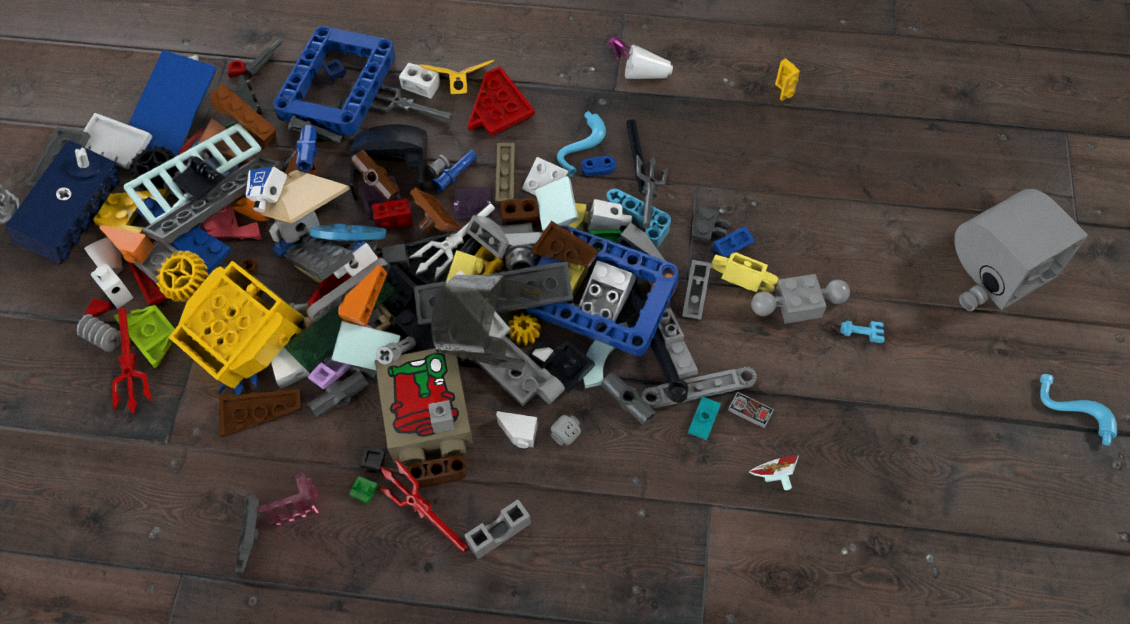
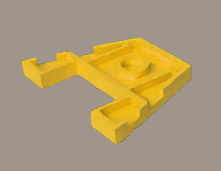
M159 189V193L166 200L169 195L167 189ZM149 190L136 191L143 202L148 197L155 200ZM127 192L110 194L93 219L98 226L104 225L145 234L143 227L131 226L138 212L136 204Z

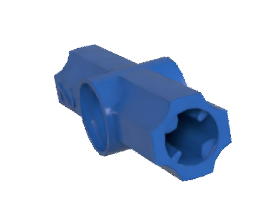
M305 125L301 129L300 140H297L296 166L302 172H309L313 168L314 156H317V129L313 128L312 125Z

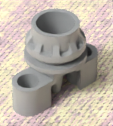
M542 232L505 234L509 244L503 254V258L505 257L506 266L509 271L536 267L539 255L531 254L530 251L542 235Z

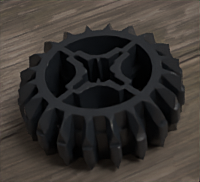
M155 145L153 149L148 146L147 150L142 149V153H136L137 158L132 159L133 164L129 165L132 180L162 165L163 162L161 160H166L167 162L175 158L176 155L163 146L159 148V146ZM176 166L166 170L171 178L174 177L175 172L179 171ZM160 175L150 179L156 189L159 190L164 187L165 181ZM143 183L138 186L140 188H143L144 190H148Z

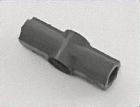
M357 371L344 381H337L329 385L324 394L308 403V405L319 419L332 409L347 405L352 396L369 385L361 372Z
M614 372L607 375L601 383V386L619 402L620 407L632 414L643 426L648 424L656 415V412L638 396L636 389L624 383ZM631 397L633 400L626 401L624 398Z

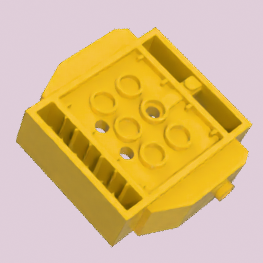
M231 261L225 269L221 266L214 269L185 305L179 325L169 338L216 380L235 389L244 377L247 379L266 368L289 342L294 333L299 335L302 332L298 325L305 317L257 278ZM264 292L277 301L273 307L261 297Z

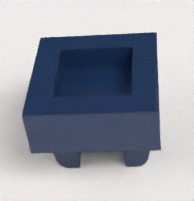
M339 59L323 65L325 72L332 82L336 78H343L346 74V70Z

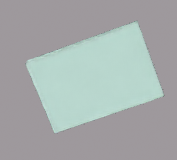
M568 176L535 190L543 232L551 220L559 226L568 225L578 220L571 180Z
M342 321L332 360L376 370L377 350L388 343L399 342L400 335Z

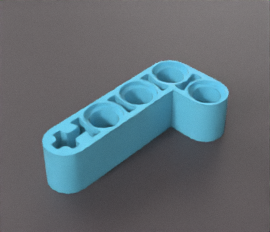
M609 190L606 202L621 204L622 214L631 215V222L643 228L645 202L621 190ZM652 206L650 227L645 230V233L655 247L658 248L669 233L671 217Z

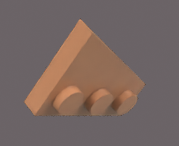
M211 119L198 144L227 128ZM236 134L230 135V138L242 152L252 148L248 142ZM224 140L214 144L223 157L228 159L236 157ZM253 156L245 159L241 163L247 164L251 161Z

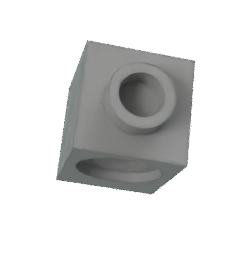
M449 400L428 404L434 433L455 429Z

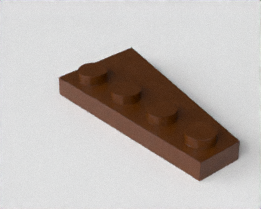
M293 389L219 397V436L225 437L302 410L301 390Z

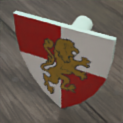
M788 456L766 462L753 468L749 473L765 477L766 482L781 480L784 490H789L792 486L788 475L793 474L799 456Z

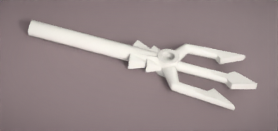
M489 204L477 216L487 217L495 210V207ZM469 223L456 234H451L442 243L431 241L410 256L409 259L422 257V253L430 247L440 248L427 262L420 264L416 275L427 271L431 263L440 255L446 253L449 259L441 267H437L436 279L454 258L452 249L457 248L458 244L464 243L462 238L467 234L466 229Z

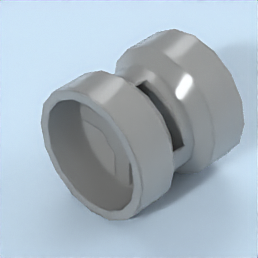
M977 285L959 297L960 304L967 311H973L977 308L978 304L981 305L988 300L985 290Z

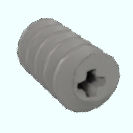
M91 314L83 316L77 325L76 331L79 337L102 348L104 351H113L121 343L120 331H117L116 328L111 327L109 324H105L104 321L93 317Z

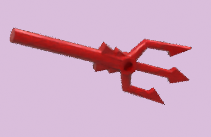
M125 308L118 309L123 356L118 357L121 362L122 374L112 381L113 411L121 399L118 397V383L127 378L129 394L127 405L132 414H134L138 402L134 400L132 378L141 377L144 385L142 393L150 401H152L147 374L134 370L136 355L131 354L127 313Z
M397 458L396 463L400 474L404 473L413 483L412 492L394 476L393 471L381 467L380 469L386 480H391L407 495V498L401 501L392 493L391 488L378 487L383 493L400 507L413 506L421 518L426 516L463 553L469 548L431 510L433 504L425 502V499L418 493L419 482Z

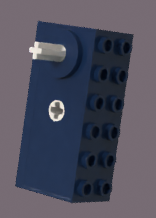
M68 140L5 225L12 242L59 264L64 259L67 260L71 254L72 247L79 243L83 231L88 230L92 218L97 215L101 205L111 194L112 189L117 188L120 179L116 162Z

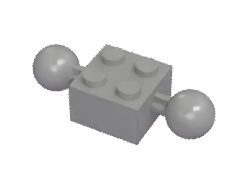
M816 274L780 279L775 289L776 296L768 292H759L752 298L751 307L760 316L770 315L776 307H780L785 324L822 318L827 307L825 299L834 304L844 303L850 296V287L842 280H833L826 288L821 289Z

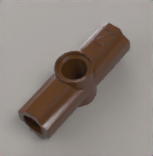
M364 150L359 151L353 156L351 162L364 175L365 182L368 185H373L387 202L399 194L400 190L387 177L386 170L383 167H378Z

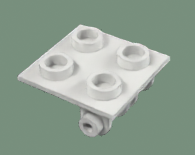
M537 157L522 190L536 196V189L566 177L568 170Z

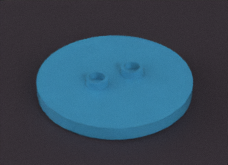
M346 224L320 225L310 227V235L315 238L330 240H379L386 237V229Z

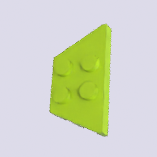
M156 305L142 310H132L131 314H127L129 337L152 366L156 368L173 343L169 336L175 328ZM115 314L113 317L119 323V316Z

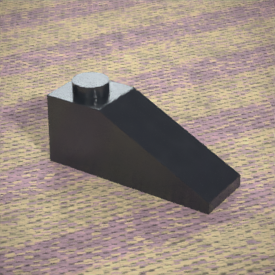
M408 308L393 320L396 331L404 339L407 337L414 338L416 342L415 348L418 351L444 347L426 325L418 324L417 316Z

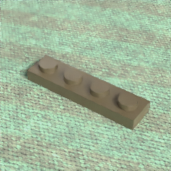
M497 143L496 205H501V201L508 199L514 200L515 143Z

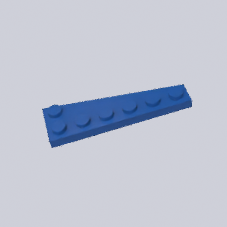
M148 197L144 201V204L155 218L165 213L154 199ZM137 207V212L148 222V220ZM197 226L192 227L189 232L180 235L174 242L170 243L180 251H190L193 254L199 255L208 268L206 270L208 276L232 252L229 246Z

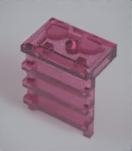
M304 472L295 474L299 494L257 507L258 512L267 510V513L271 516V518L267 519L268 525L276 523L277 526L281 525V520L287 518L290 522L294 521L293 516L301 515L302 518L306 517V512L313 511L314 514L318 513L315 500L318 497L316 486L313 485L311 478L305 476ZM292 502L297 510L291 511L286 504ZM280 506L284 514L278 515L274 507Z

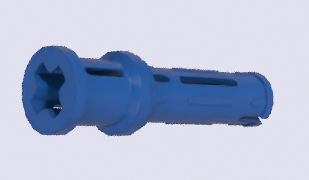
M469 150L451 168L444 169L437 179L434 178L431 181L433 187L440 193L444 192L445 187L450 183H454L456 177L473 161L478 159L477 155L473 157L475 152Z

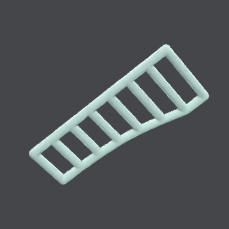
M241 123L233 125L124 185V190L150 224L193 198L189 193L184 195L177 184L172 181L173 179L166 170L176 166L182 173L187 169L182 163L191 156L201 158L198 153L208 148L221 164L216 170L223 174L261 151L260 145ZM239 131L252 148L242 152L230 138V135ZM221 140H224L236 155V157L228 162L214 146V144ZM160 175L179 201L171 208L150 179ZM143 183L165 213L155 218L133 188Z

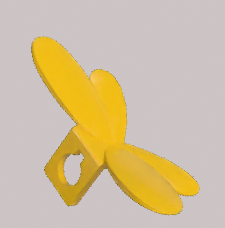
M494 60L486 61L460 72L430 65L419 64V66L431 71L449 74L451 94L467 93L466 73L481 69L493 63ZM458 77L463 82L461 90L454 88V82Z

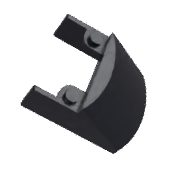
M389 124L372 127L356 135L350 149L351 161L353 156L361 150H364L369 157L405 155L406 166L410 169H419L420 190L426 192L427 131L410 125ZM351 162L349 185L354 200H358L360 171Z

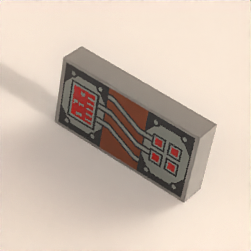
M737 392L728 411L765 428L774 409Z

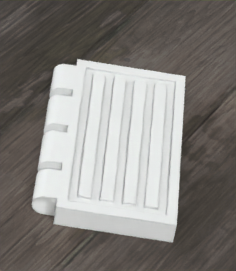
M94 113L83 132H88L91 136L85 148L115 161L117 166L125 169L130 168L129 165L133 164L132 159L137 158L136 153H142V149L145 150L153 137L148 132Z

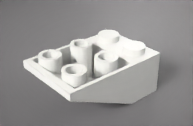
M597 260L578 308L586 313L597 314L615 321L631 292L636 276L631 272Z

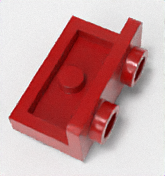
M407 198L372 205L376 227L384 228L388 231L394 228H406L413 225L409 200Z

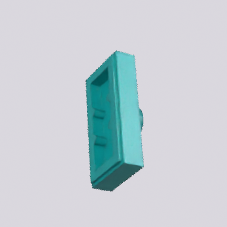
M702 396L688 433L707 440L721 403Z

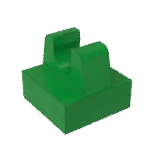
M358 476L349 495L354 499L370 504L378 484Z

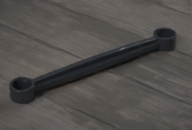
M636 277L629 297L639 319V312L643 310L645 302L638 290V277ZM657 329L650 347L669 383L668 397L676 403L684 402L688 397V384L678 378L672 360ZM675 387H680L685 390V393L675 395L671 390Z

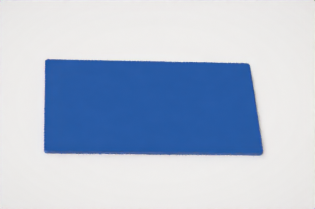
M162 50L128 124L153 136L145 150L148 149V146L152 147V149L155 145L159 146V148L163 146L178 156V152L185 141L215 74L216 66Z

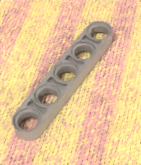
M383 258L377 259L311 305L306 312L308 317L313 322L322 320L339 308L345 296L377 265H381L388 272L390 269L389 264Z

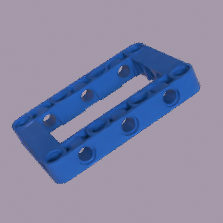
M327 26L316 28L274 100L273 106L277 118L280 121L290 122L291 117L294 115L297 119L308 120L317 127L347 136L354 135L360 128L395 59L393 42L390 39ZM332 50L340 51L344 54L359 55V57H369L342 110L301 101L307 94L314 76H317L322 67L325 56Z
M560 225L595 249L602 248L593 261L597 262L598 260L633 273L638 278L655 284L651 293L648 292L647 294L648 299L643 310L639 312L640 317L635 327H630L629 329L616 324L613 320L597 314L581 311L580 308L565 302L526 308L525 311L532 316L636 356L644 355L651 344L679 282L678 268L673 263L573 227ZM542 256L537 266L563 261ZM633 260L638 261L634 265L629 264ZM668 273L673 274L670 278L665 277ZM567 313L571 314L569 318H562ZM600 327L607 328L604 332L597 331ZM635 341L643 342L640 346L633 345Z

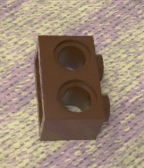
M537 198L501 201L502 225L532 223V227H538Z

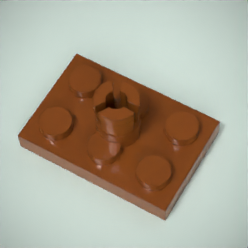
M417 188L410 192L415 198L413 201L425 210V217L418 223L420 228H424V232L429 234L434 226L441 232H452L453 230L458 232L462 229L434 196Z

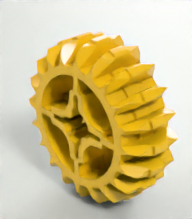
M179 250L178 253H172L171 258L166 257L165 263L160 262L162 268L157 269L160 275L156 276V278L159 280L157 285L160 287L161 293L167 298L178 302H186L206 280L204 278L208 276L206 272L208 268L199 255L193 254L190 251L184 252Z

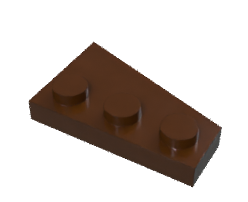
M551 220L530 253L589 268L599 251Z

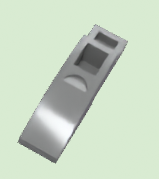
M667 308L657 329L666 346L678 378L682 379L697 375L698 369L684 342L682 330L671 308Z

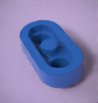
M611 156L587 158L581 163V172L588 177L608 175L616 170V160Z

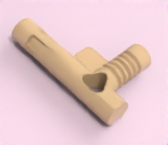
M377 299L375 305L382 314L379 317L382 324L375 329L384 331L391 326L395 328L393 321L390 322L395 317Z

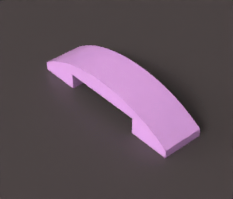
M331 356L325 364L320 363L311 372L308 379L324 389L341 377L352 365L334 361Z

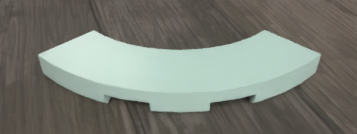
M627 322L618 324L620 326L628 328ZM597 340L593 342L586 356L594 361L595 367L583 378L585 388L601 385L604 380L603 368L608 355L616 349L615 347Z

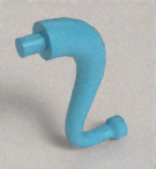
M587 111L584 115L588 119L587 125L592 130L589 137L567 145L557 153V161L563 169L568 170V177H572L577 170L565 161L564 156L595 147L603 141L606 135V127L598 114L592 115Z
M1049 374L1041 375L1040 397L1043 404L1057 411L1085 412L1094 416L1099 425L1098 434L1102 437V444L1111 445V439L1117 437V422L1110 409L1101 403L1090 400L1063 402L1051 400L1049 389L1050 385L1053 384L1054 378Z

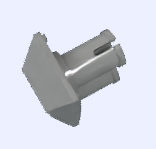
M0 184V224H3L11 219L19 208L20 202L14 194L4 190Z

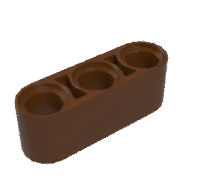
M450 456L414 463L407 468L412 475L421 473V476L416 479L419 482L418 488L462 480L468 473L466 461L461 456ZM457 465L463 466L458 471L453 470V468ZM436 469L442 470L440 474H432Z

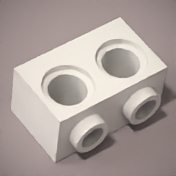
M408 63L399 76L401 88L430 99L440 86L439 73L412 63Z

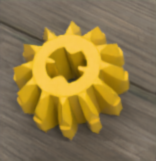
M521 313V317L514 315L513 320L509 321L511 331L508 334L512 341L516 340L518 345L524 342V345L527 346L528 341L534 344L535 338H539V331L541 330L538 319L536 317L532 318L530 313L527 316Z

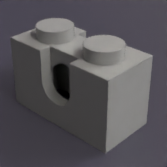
M315 211L294 223L275 219L281 236L286 243L296 242L300 239L299 236L304 234L310 235V227L320 226ZM302 223V226L296 229V225Z

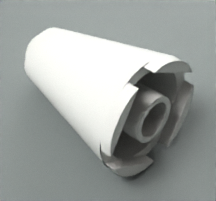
M637 45L631 46L629 60L627 59L625 69L626 79H666L668 75L671 76L673 66L670 61Z

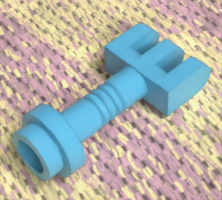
M852 321L842 322L840 331L845 336H850L851 333L869 335L870 342L883 343L885 341L883 337L884 324L881 322L871 321L869 327L855 326L852 324Z

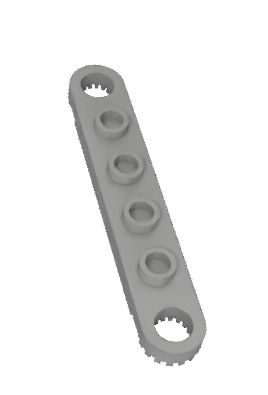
M744 367L685 379L683 381L689 387L688 397L685 401L752 387L756 382L757 374L752 368ZM749 374L752 379L746 382V380H742L741 375ZM669 383L646 388L641 394V399L652 409L676 404V402L671 401L668 397ZM675 387L671 390L675 395L685 393V390L680 387ZM648 394H653L656 397V401L650 403V401H646L645 397Z

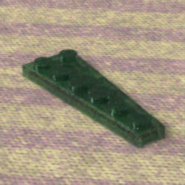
M386 280L383 283L372 313L395 291L394 287ZM339 306L292 338L284 346L309 373L335 348L341 323L344 321L338 314Z

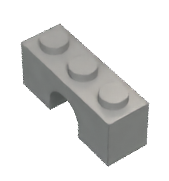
M519 500L502 509L500 516L491 524L484 526L481 523L464 535L466 543L477 559H480L531 524L530 515Z

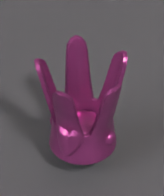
M619 36L611 37L608 45L613 49L616 59L619 60L616 49L624 57H627L628 54L623 47L625 46L628 49L630 47L624 44Z

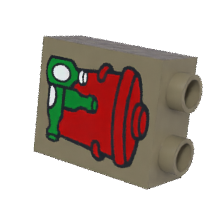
M454 345L404 354L389 364H381L378 360H375L387 447L394 464H396L397 458L405 468H408L411 464L424 462L425 457L440 454L442 458L450 456L462 457L466 454V449L474 448ZM449 400L455 429L434 433L428 404Z

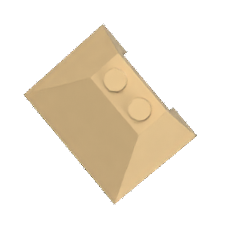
M295 170L288 174L289 176L286 178L278 201L276 203H267L265 211L260 213L266 217L294 223L350 188L338 182Z

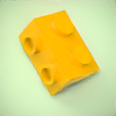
M786 58L780 62L775 83L781 89V101L791 98L795 94L800 70Z

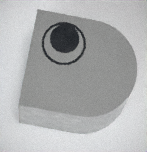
M1023 189L961 224L955 233V248L966 272L985 290L994 303L1003 310L1058 277L1088 234L1048 195L1035 189Z

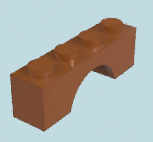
M223 83L210 94L211 104L223 115H230L240 122L263 149L276 138V128Z

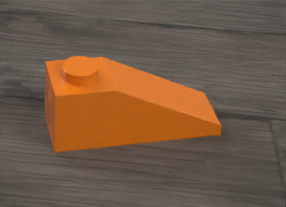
M104 225L99 227L128 262L143 264L155 247L145 234Z
M377 265L340 303L338 314L344 321L366 327L387 276V272L381 265Z

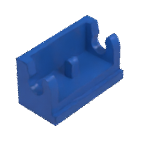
M746 226L714 242L710 250L712 253L717 252L719 256L728 257L732 253L751 245L755 240Z

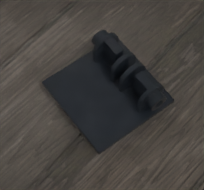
M191 156L188 159L190 166L172 181L196 200H199L225 179V176L201 158Z

